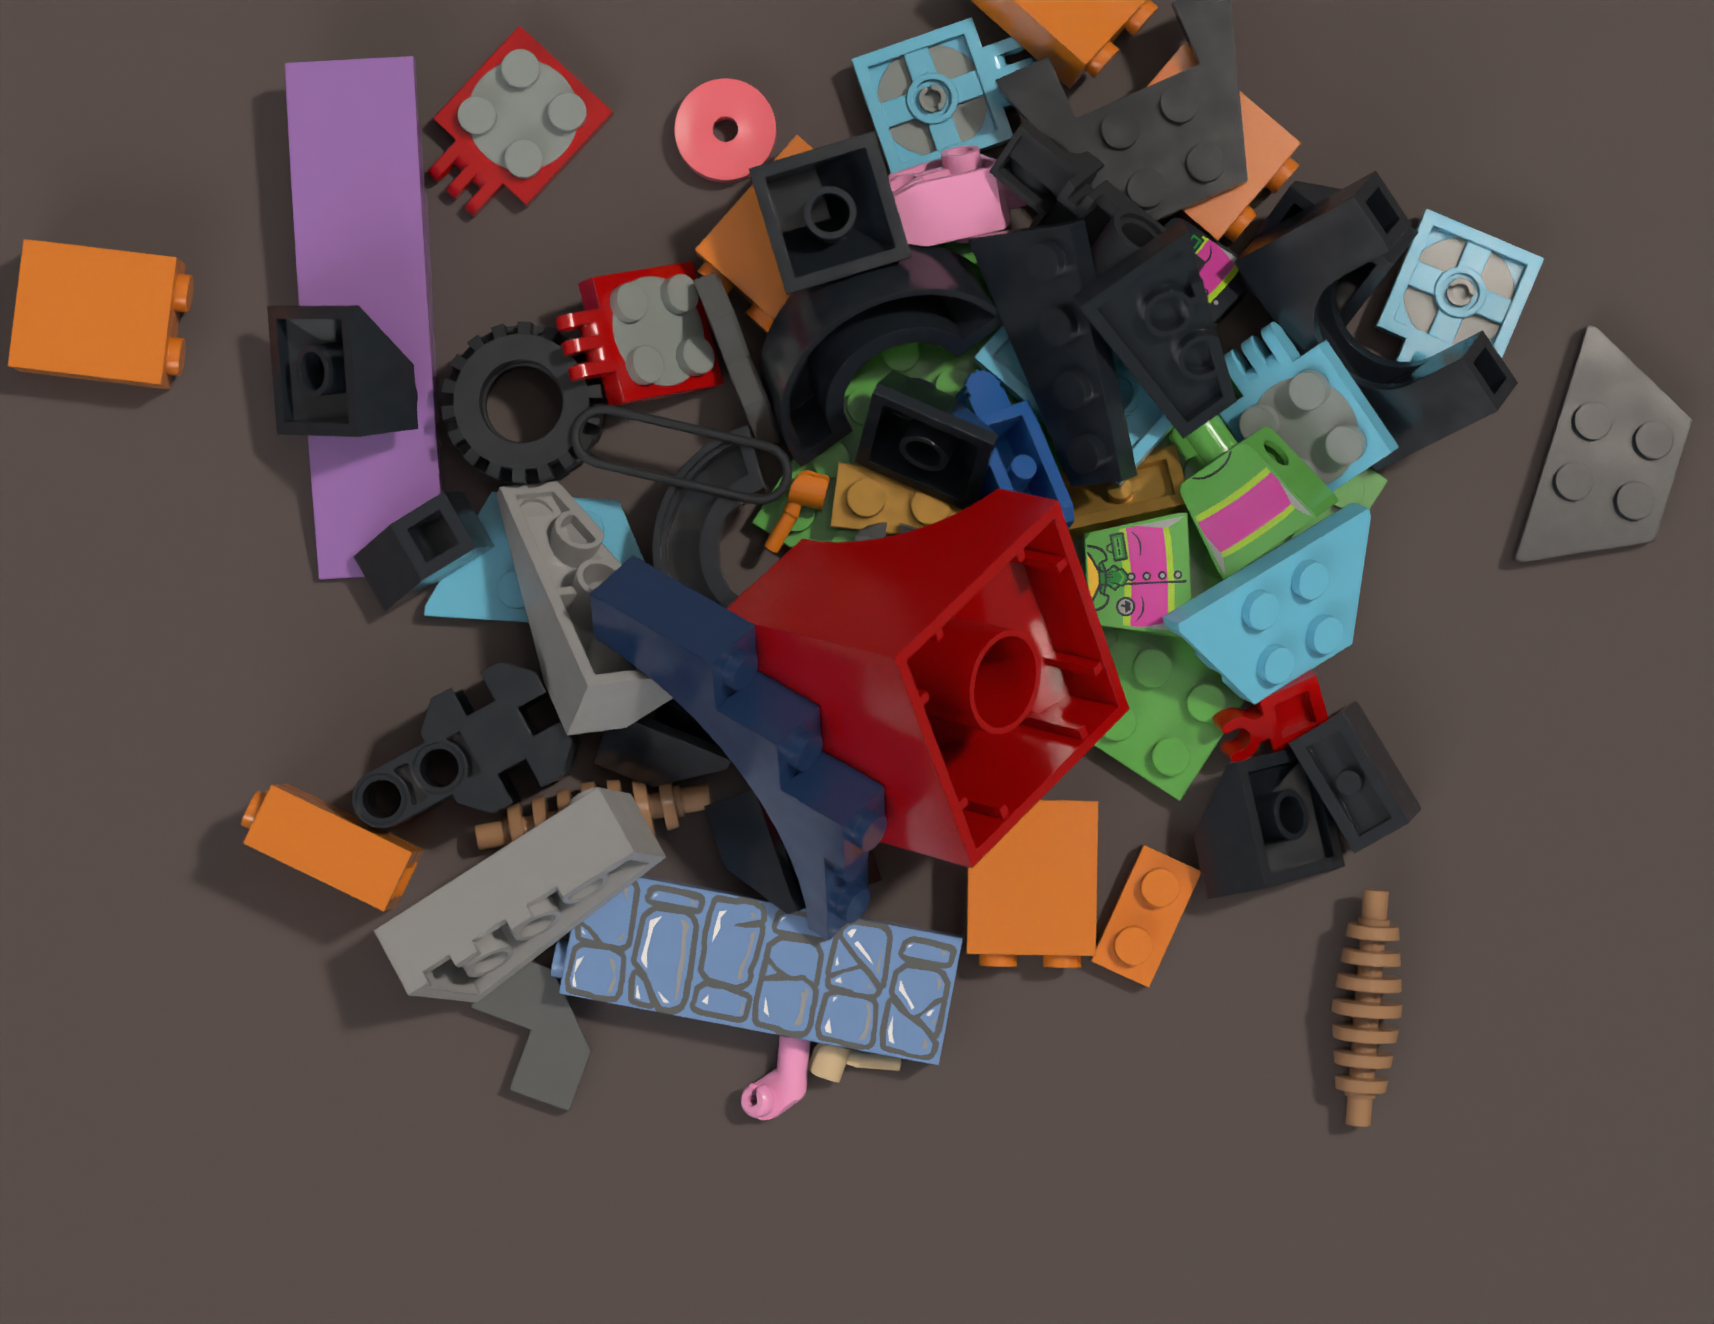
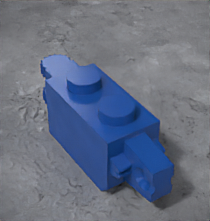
M976 369L974 373L970 372L963 382V388L960 389L955 398L998 434L979 500L998 488L1058 500L1069 529L1075 521L1073 503L1030 401L1026 400L1011 405L1004 387L999 385L1001 381L997 380V375H993L991 370L986 372L984 369L982 371Z

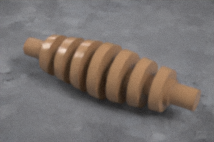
M632 779L633 799L654 835H656L654 819L664 817L667 831L680 827L679 818L685 817L684 813L705 810L704 806L712 803L708 783L680 788L679 785L673 786L672 782L659 785L660 792L649 794L648 785ZM607 780V789L623 792L620 780ZM595 782L581 783V792L596 787ZM570 788L556 791L557 811L549 812L546 797L543 795L532 799L533 815L524 816L521 803L508 806V816L503 817V820L475 825L479 850L507 846L565 809L573 798Z
M1364 888L1361 916L1358 917V921H1351L1347 924L1345 936L1359 939V946L1343 947L1340 961L1357 965V971L1338 972L1335 986L1355 991V996H1335L1332 998V1012L1353 1017V1021H1337L1332 1023L1333 1037L1351 1042V1047H1336L1333 1049L1334 1063L1349 1067V1072L1336 1073L1334 1076L1335 1088L1344 1091V1095L1347 1096L1345 1124L1351 1126H1371L1373 1098H1376V1094H1383L1387 1091L1389 1079L1375 1075V1069L1391 1068L1394 1053L1377 1049V1044L1396 1043L1399 1028L1380 1024L1379 1019H1398L1402 1017L1403 1003L1381 998V993L1402 992V978L1383 973V967L1401 966V953L1385 948V941L1400 940L1399 926L1390 924V919H1387L1389 890Z

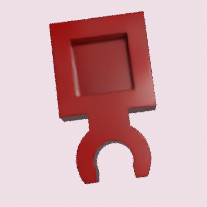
M1311 669L1257 704H1253L1248 709L1243 710L1237 707H1229L1219 711L1212 717L1214 725L1223 734L1240 728L1239 734L1233 740L1220 745L1221 751L1231 762L1249 758L1256 752L1263 741L1272 752L1284 750L1290 747L1288 743L1294 738L1329 719L1317 675Z

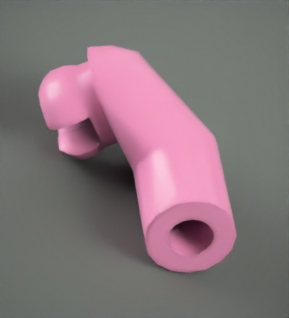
M779 1036L777 1068L755 1083L747 1085L741 1094V1106L748 1116L762 1121L777 1118L803 1099L807 1090L811 1041Z

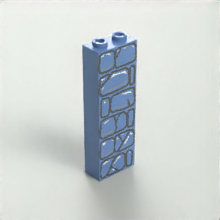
M642 875L572 929L569 940L559 939L557 941L551 976L562 978L560 994L939 1065L963 938L958 934L861 916L856 922L852 924L847 923L828 941L809 929L806 908L787 915L763 897Z

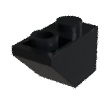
M449 491L440 493L390 524L354 556V559L384 611L388 612L492 549L495 545L464 492Z

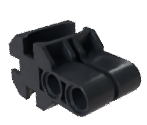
M501 661L484 669L480 673L495 701L477 711L473 710L463 689L454 693L453 689L449 688L432 697L420 733L424 743L370 771L358 780L352 796V804L356 815L362 822L371 827H396L409 823L454 798L457 803L486 812H503L509 808L508 806L522 802L508 773L523 764L529 763L541 787L547 784L551 786L570 776L580 744L577 734L567 735L561 721L539 732L527 708L550 697L542 673ZM442 750L451 752L459 765L457 777L448 786L438 783L431 771L435 755ZM387 780L396 785L401 795V805L392 816L382 813L375 801L378 787Z

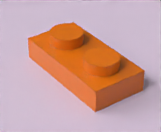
M1142 844L1098 940L1096 956H1091L1090 961L1149 988L1197 884L1201 871Z

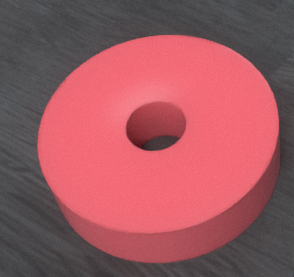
M722 78L699 85L685 97L675 119V139L683 160L695 173L710 181L733 183L749 178V168L766 164L775 147L777 136L776 121L769 102L756 88L740 80ZM723 120H730L738 127L736 137L728 142L718 140L713 134L716 124Z

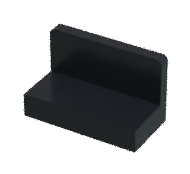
M1357 701L1347 705L1333 717L1288 743L1354 854L1407 825L1421 811L1418 801Z

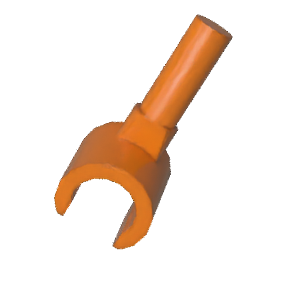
M810 470L801 471L796 475L790 488L787 503L783 508L784 511L764 544L767 549L778 553L797 521L802 506L822 511L830 484L829 476Z

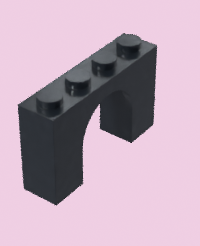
M1377 171L1368 174L1257 235L1234 261L1241 272L1243 283L1248 291L1259 298L1274 322L1281 326L1299 354L1303 356L1327 340L1399 447L1372 466L1375 471L1497 412L1518 384L1483 330L1429 358L1413 362L1393 361L1378 356L1363 347L1347 330L1337 307L1336 288L1338 278L1389 252L1411 225V222Z

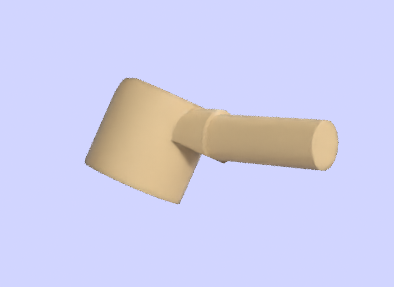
M818 1043L812 1052L808 1070L818 1077L839 1083L846 1064L857 1068L900 1071L901 1058Z

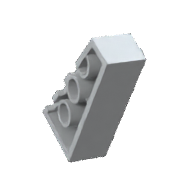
M600 787L590 788L572 798L565 809L381 925L374 932L408 995L477 1003L666 858V855L630 793Z

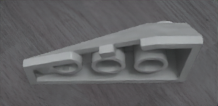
M558 481L499 487L496 496L544 683L566 734L574 735L626 728L671 700L673 697L649 676L594 638L590 593L621 566V563L602 543L605 535L604 532Z

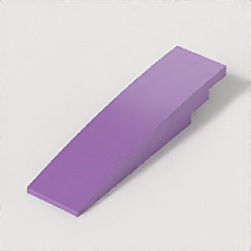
M413 56L285 63L299 305H359L414 364L415 386L418 393V429L361 437L308 435L320 580L365 577L354 556L390 524L443 492L428 198L424 184L422 127L419 124L416 60Z

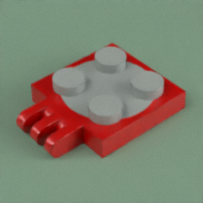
M519 25L433 118L455 142L433 164L427 175L438 183L449 174L454 166L462 172L447 187L446 192L454 200H457L475 183L480 190L469 199L464 207L473 217H476L504 187L512 192L524 205L529 207L614 116V113Z
M693 261L595 276L579 282L578 287L585 311L555 318L558 332L579 329L581 338L561 343L564 357L585 354L587 360L586 363H578L568 368L570 381L602 377L608 404L613 406L699 392L723 385L724 382L707 316L693 281L697 279Z

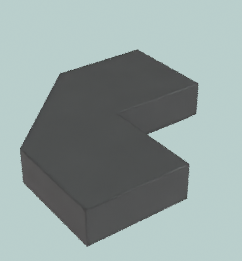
M711 273L693 280L754 438L768 441L772 444L780 442L779 437H781L772 408L750 357L736 315L720 277L716 276L715 273Z
M532 960L479 1002H473L471 1008L531 1029L509 1090L570 1111L592 1048L567 996L559 993L561 981L558 977L551 976L552 967Z

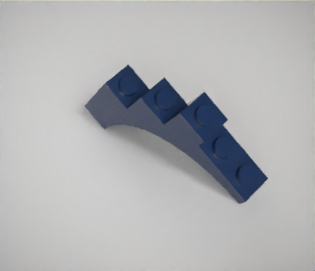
M635 556L630 557L590 593L594 638L621 655L671 695L704 728L736 766L760 800L790 856L806 905L809 929L829 941L847 923L852 924L863 915L869 904L868 851H871L878 845L887 828L884 786L822 750L820 706L758 670L754 624Z

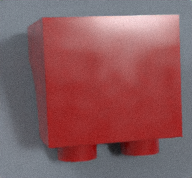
M998 488L988 496L950 517L905 533L854 542H825L801 539L726 608L755 625L758 670L820 706L822 750L884 786L887 828L880 842L973 868L1129 710L1058 500Z

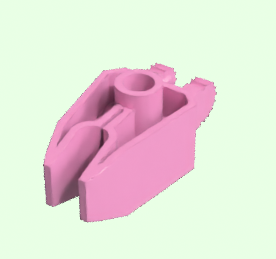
M978 146L953 147L941 152V158L891 173L888 176L908 244L928 247L950 241L969 243V238L1005 229L1011 224L1009 210L1028 204L989 172L996 159L980 154Z

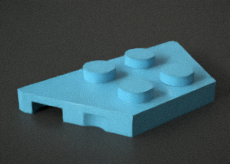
M491 492L478 514L479 520L495 547L441 579L425 605L424 616L529 623L496 496L497 492ZM573 497L604 532L605 535L602 543L621 565L632 556L645 562L619 500Z
M1355 502L1350 503L1163 616L1164 625L1171 632L1181 636L1196 650L1194 654L1208 668L1220 673L1222 681L1238 697L1254 705L1305 672L1315 668L1352 645L1371 521L1369 508Z

